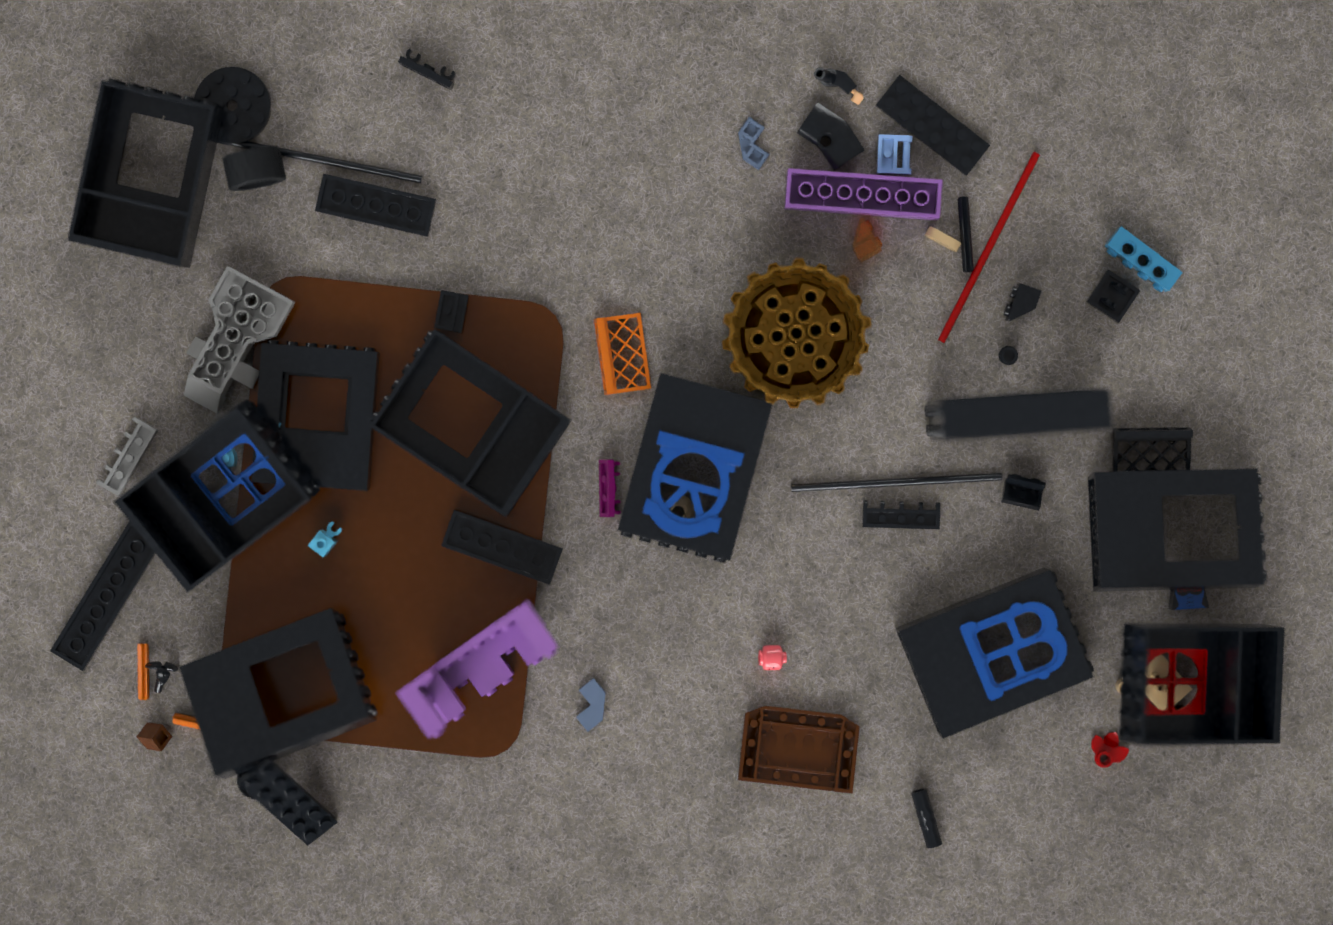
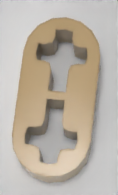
M929 226L925 233L926 237L954 252H957L961 245L956 239Z

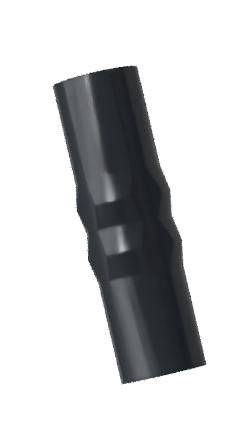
M922 788L912 791L911 795L926 847L934 848L942 845L927 789Z

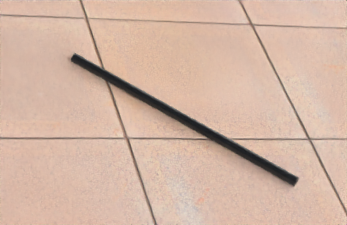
M217 141L220 144L245 149L269 146L249 141L238 144H227ZM280 148L281 156L416 183L422 182L423 176Z
M1002 473L791 484V492L1002 481Z

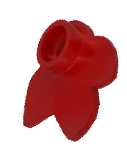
M1110 732L1103 739L1095 735L1092 739L1091 748L1095 753L1094 761L1099 767L1107 768L1112 763L1122 762L1129 753L1128 748L1119 746L1117 732ZM1106 755L1107 760L1101 761L1100 757Z

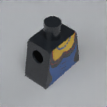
M1205 589L1170 590L1169 609L1209 608Z

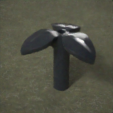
M153 661L145 665V668L157 669V679L154 688L156 693L162 692L163 685L170 677L169 671L177 672L179 670L169 662L162 665L160 661Z

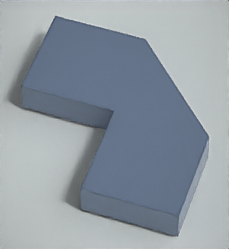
M748 117L738 132L742 158L759 171L770 155L754 144L765 127L751 117Z
M594 678L579 689L590 705L578 714L576 718L587 731H590L603 720L606 692Z

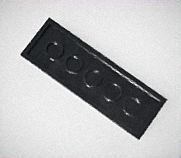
M901 75L896 78L876 104V107L965 176L969 174L990 146Z
M323 173L315 211L428 237L436 199Z
M458 510L453 511L441 545L442 547L549 585L563 550L561 547Z
M270 757L265 758L237 780L239 786L307 846L338 823L337 819Z

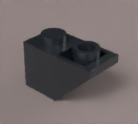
M1021 283L1017 284V287L1013 286L1010 293L1012 298L1011 304H1007L1003 314L1006 316L1005 321H1012L1036 309L1042 290Z

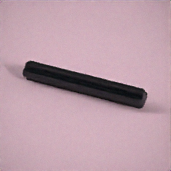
M963 196L958 198L963 272L969 273L974 271L969 199Z

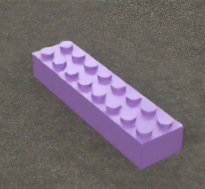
M788 168L784 209L937 221L940 219L943 180Z

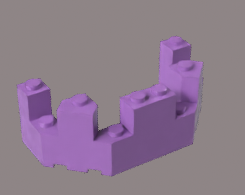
M528 599L521 606L515 607L505 616L503 615L432 665L430 669L424 671L410 684L408 683L401 688L397 694L427 737L434 736L436 738L445 731L443 728L447 725V722L452 719L457 721L464 716L463 711H465L466 707L453 689L455 687L462 688L469 683L467 681L469 678L481 697L484 695L489 697L497 691L496 687L502 683L505 686L513 680L511 676L514 675V671L502 654L507 656L516 648L528 666L531 663L535 666L543 660V657L550 658L557 653L556 648L559 645L546 628V623Z

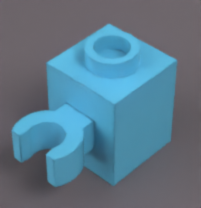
M333 521L328 524L327 532L319 530L308 544L311 549L322 557H326L338 541L333 537L339 535L343 530L339 528L337 532L332 531V526L335 523Z

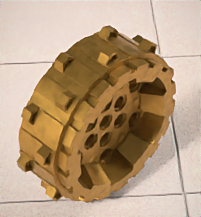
M795 258L791 266L780 267L776 262L769 264L767 273L762 276L755 272L751 273L747 277L748 288L742 293L734 292L731 301L735 308L733 312L724 314L723 323L729 329V337L722 341V348L732 353L734 359L729 365L732 372L742 373L746 378L744 388L748 392L759 389L765 394L766 402L774 404L777 400L784 399L787 401L789 408H798L801 401L807 399L812 400L816 405L825 403L826 393L830 391L839 395L845 390L844 382L848 376H859L863 370L859 359L861 354L868 353L869 344L865 342L864 336L865 330L872 326L871 318L863 316L860 310V305L863 302L861 297L852 294L847 288L850 279L844 274L834 277L827 271V266L820 263L815 268L809 267L803 258ZM806 293H814L816 299L813 303L806 301ZM770 298H774L777 301V307L774 309L767 306V300ZM805 310L808 313L809 317L806 321L798 318L799 311ZM786 313L789 316L790 320L787 324L779 321L780 314ZM835 322L839 325L840 330L838 333L830 331L829 326L831 323ZM814 325L818 326L821 330L818 336H813L810 332V328ZM798 328L802 334L799 339H794L791 336L792 329ZM773 332H781L782 340L780 342H775L772 339ZM755 334L762 335V344L756 345L753 342ZM806 343L811 344L814 348L811 354H806L803 351V346ZM791 346L795 352L792 357H787L784 354L785 347ZM821 358L825 361L824 369H818L815 366L817 359ZM784 364L787 367L785 375L778 374V365Z

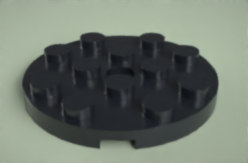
M224 67L213 71L203 79L195 93L194 98L199 99L200 103H202V100H208L219 104V108L224 109L218 136L219 142L238 144L250 141L264 130L271 115L269 91L259 77L244 68ZM235 100L238 106L234 111L228 109L229 101Z

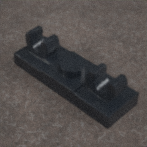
M411 49L407 50L406 58L400 56L398 60L400 65L452 90L454 83L450 80H453L455 77L454 71H452L450 76H445L444 73L447 68L443 66L440 70L441 75L434 72V67L426 63L424 66L417 64L421 60V54L418 53L417 57L412 59L410 58Z

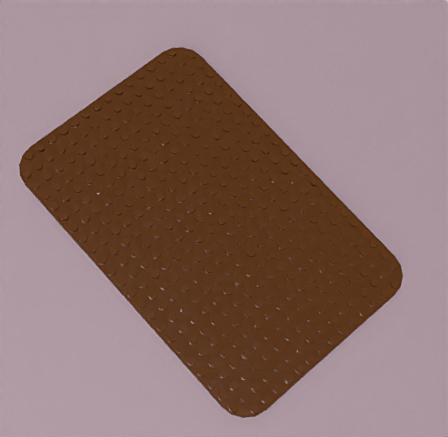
M307 276L285 277L270 287L273 291L294 301L295 304L276 337L255 343L252 367L259 371L262 343H267V340H277L280 345H286L287 341L298 342V346H306V343H315L319 348H325V344L337 345L336 349H344V346H354L358 351H363V347L375 348V352L380 353L375 409L378 412L382 408L380 404L386 395L390 396L392 393L391 387L397 379H401L404 375L402 370L406 364H410L414 360L413 354L418 347L422 348L425 341L423 339L426 334L436 329L557 410L564 346L563 329L556 315L543 305L524 300L469 295L463 331L458 333L434 328L441 291ZM443 365L426 390L422 389L424 394L410 413L408 419L468 458L503 405ZM289 375L285 428L344 432L348 379ZM259 379L254 388H250L249 401H252L256 406ZM374 430L370 488L368 491L318 487L320 491L311 500L231 560L222 650L332 608L339 611L345 617L347 623L344 625L346 632L351 634L353 640L350 643L351 647L358 654L359 660L357 664L359 668L363 669L365 674L363 681L365 686H368L372 696L369 698L371 704L376 706L378 715H375L377 721L325 741L476 758L495 757L508 750L518 738L522 725L528 665L516 648L507 656L502 654L514 671V675L511 676L513 680L505 686L502 683L496 687L497 691L491 696L484 695L481 697L469 678L467 679L469 683L460 689L458 687L453 689L466 707L465 711H463L464 716L457 721L452 719L447 722V725L443 728L445 731L436 738L434 736L427 737L397 692L503 615L505 616L515 607L521 606L524 601L529 599L535 607L537 580L442 547L441 545L454 510L542 541L552 451L510 514L504 517ZM244 443L241 472L253 464L254 448L247 443ZM252 482L262 495L268 493L275 486L272 483ZM243 484L239 486L236 516L255 502L254 497ZM333 521L335 523L332 526V531L337 532L339 528L343 530L339 535L333 537L338 541L326 557H322L311 549L308 544L319 530L327 532L328 524ZM318 641L250 667L270 728L338 701L329 675V671H332V668L327 669Z

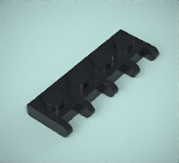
M863 500L862 527L940 530V503L936 502L935 510H923V502L918 503V509H904V501L899 502V509H885V501H880V508H867L868 502Z

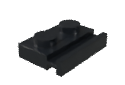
M441 290L434 328L462 333L469 295Z

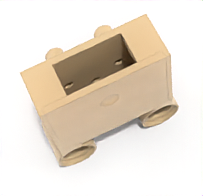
M1162 654L1149 664L1148 678H1166L1168 676L1169 662ZM1176 671V677L1182 678V676ZM1122 678L1118 679L1115 685L1119 693L1122 687ZM1147 685V698L1155 707L1161 710H1165L1167 707V686ZM1177 685L1175 687L1174 705L1192 690L1189 685Z

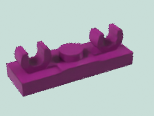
M599 459V517H615V514H621V511L615 510V504H619L621 501L615 500L617 487L614 476L620 475L619 472L614 471V466L620 465V462H614V459Z

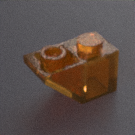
M864 218L858 221L851 246L860 263L880 253L883 246L878 236L874 237L872 234L873 227L869 220L865 221Z

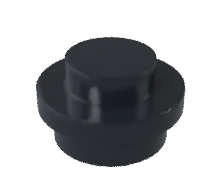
M1005 346L999 352V360L1004 365H1012L1018 359V352L1012 346Z

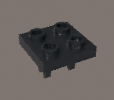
M1107 270L1086 303L1119 323L1140 290L1115 273Z

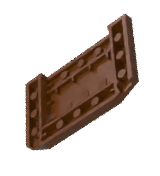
M763 706L747 712L744 718L738 780L853 794L860 726L843 715L772 706Z

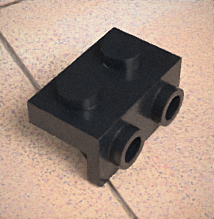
M1009 474L1004 482L1001 502L1039 511L1046 483L1036 478L1028 479L1018 474Z

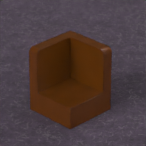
M147 722L136 737L146 749L162 751L172 738V735L162 724Z

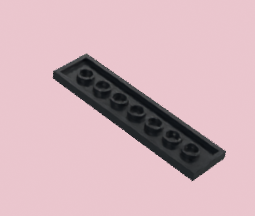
M130 521L50 652L81 671L86 669L156 554Z

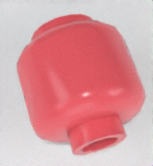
M765 645L758 652L759 666L762 665L764 670H780L783 663L787 661L786 652L782 651L780 645Z

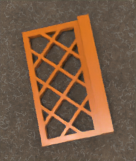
M641 313L594 319L604 395L651 389ZM637 317L638 326L634 331L624 325L629 318ZM614 320L621 325L615 334L608 329L607 321ZM622 327L631 333L626 341L617 336ZM633 335L640 339V345L636 350L627 344ZM614 338L623 344L618 352L611 348L610 343ZM625 346L634 352L628 361L619 355ZM636 354L643 359V364L639 369L630 363ZM617 357L626 363L621 371H618L613 365ZM628 365L637 371L631 380L622 374ZM639 373L645 377V386H638L633 382ZM619 376L629 382L624 389H617L616 381Z

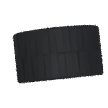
M278 146L244 149L222 158L228 188L231 191L262 188L280 183L286 179L281 151Z

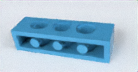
M1122 226L1117 228L1104 245L1109 255L1114 258L1118 256L1123 260L1121 263L1128 269L1134 268L1138 271L1137 275L1145 281L1147 279L1154 283L1152 285L1153 288L1159 292L1169 291L1183 273ZM1124 244L1129 245L1131 248L1129 255L1125 254L1122 250ZM1139 256H1143L1146 259L1144 266L1138 263ZM1155 267L1161 270L1159 278L1153 274Z

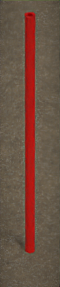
M1032 153L938 341L945 343L1040 157L1038 153Z

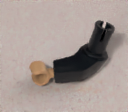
M822 67L815 70L814 76L824 86L839 87L847 95L851 92L854 94L850 99L857 105L862 102L863 94L855 90L857 85L847 73Z

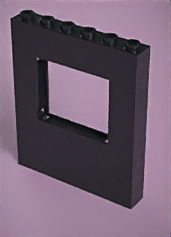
M267 340V343H262L257 398L258 413L269 421L270 428L281 436L282 443L286 448L288 447L292 450L294 458L298 463L304 465L306 473L318 483L319 487L368 491L370 488L374 429L370 427L372 422L369 420L376 409L380 353L375 352V348L363 347V351H358L354 346H344V349H336L337 345L325 344V348H319L315 343H306V346H298V342L287 341L286 345H280L277 340ZM289 375L348 379L344 432L285 428ZM255 449L253 451V462L256 459ZM261 468L252 474L251 482L276 484V476L271 470Z

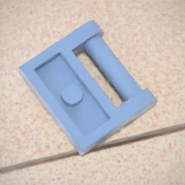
M878 135L877 174L911 175L910 144L913 142V136ZM898 142H903L902 168H897Z

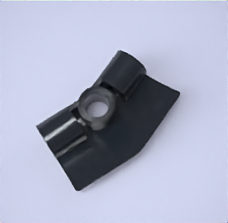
M816 103L797 131V134L821 150L834 171L864 151L863 146L848 123L820 103ZM827 137L830 140V145L827 147L822 146L820 139Z

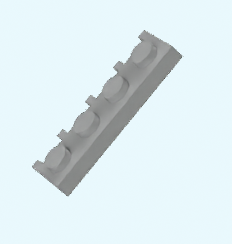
M135 416L132 420L138 424L132 434L125 431L124 436L128 437L129 440L122 451L118 448L114 450L115 453L120 455L113 467L107 464L105 466V469L110 471L105 482L101 480L96 481V484L117 496L122 494L158 429Z

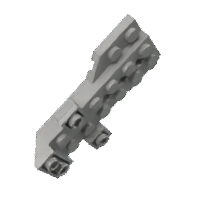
M229 266L226 267L209 298L216 326L207 342L195 336L186 352L197 360L187 377L184 396L217 414L227 398L225 395L234 380L251 389L254 388L259 379V370L247 365L244 361L254 343L278 335L295 304L294 301ZM256 298V304L251 306L250 300ZM241 316H246L247 320L242 322L240 318ZM237 332V338L233 339V337H231V334Z

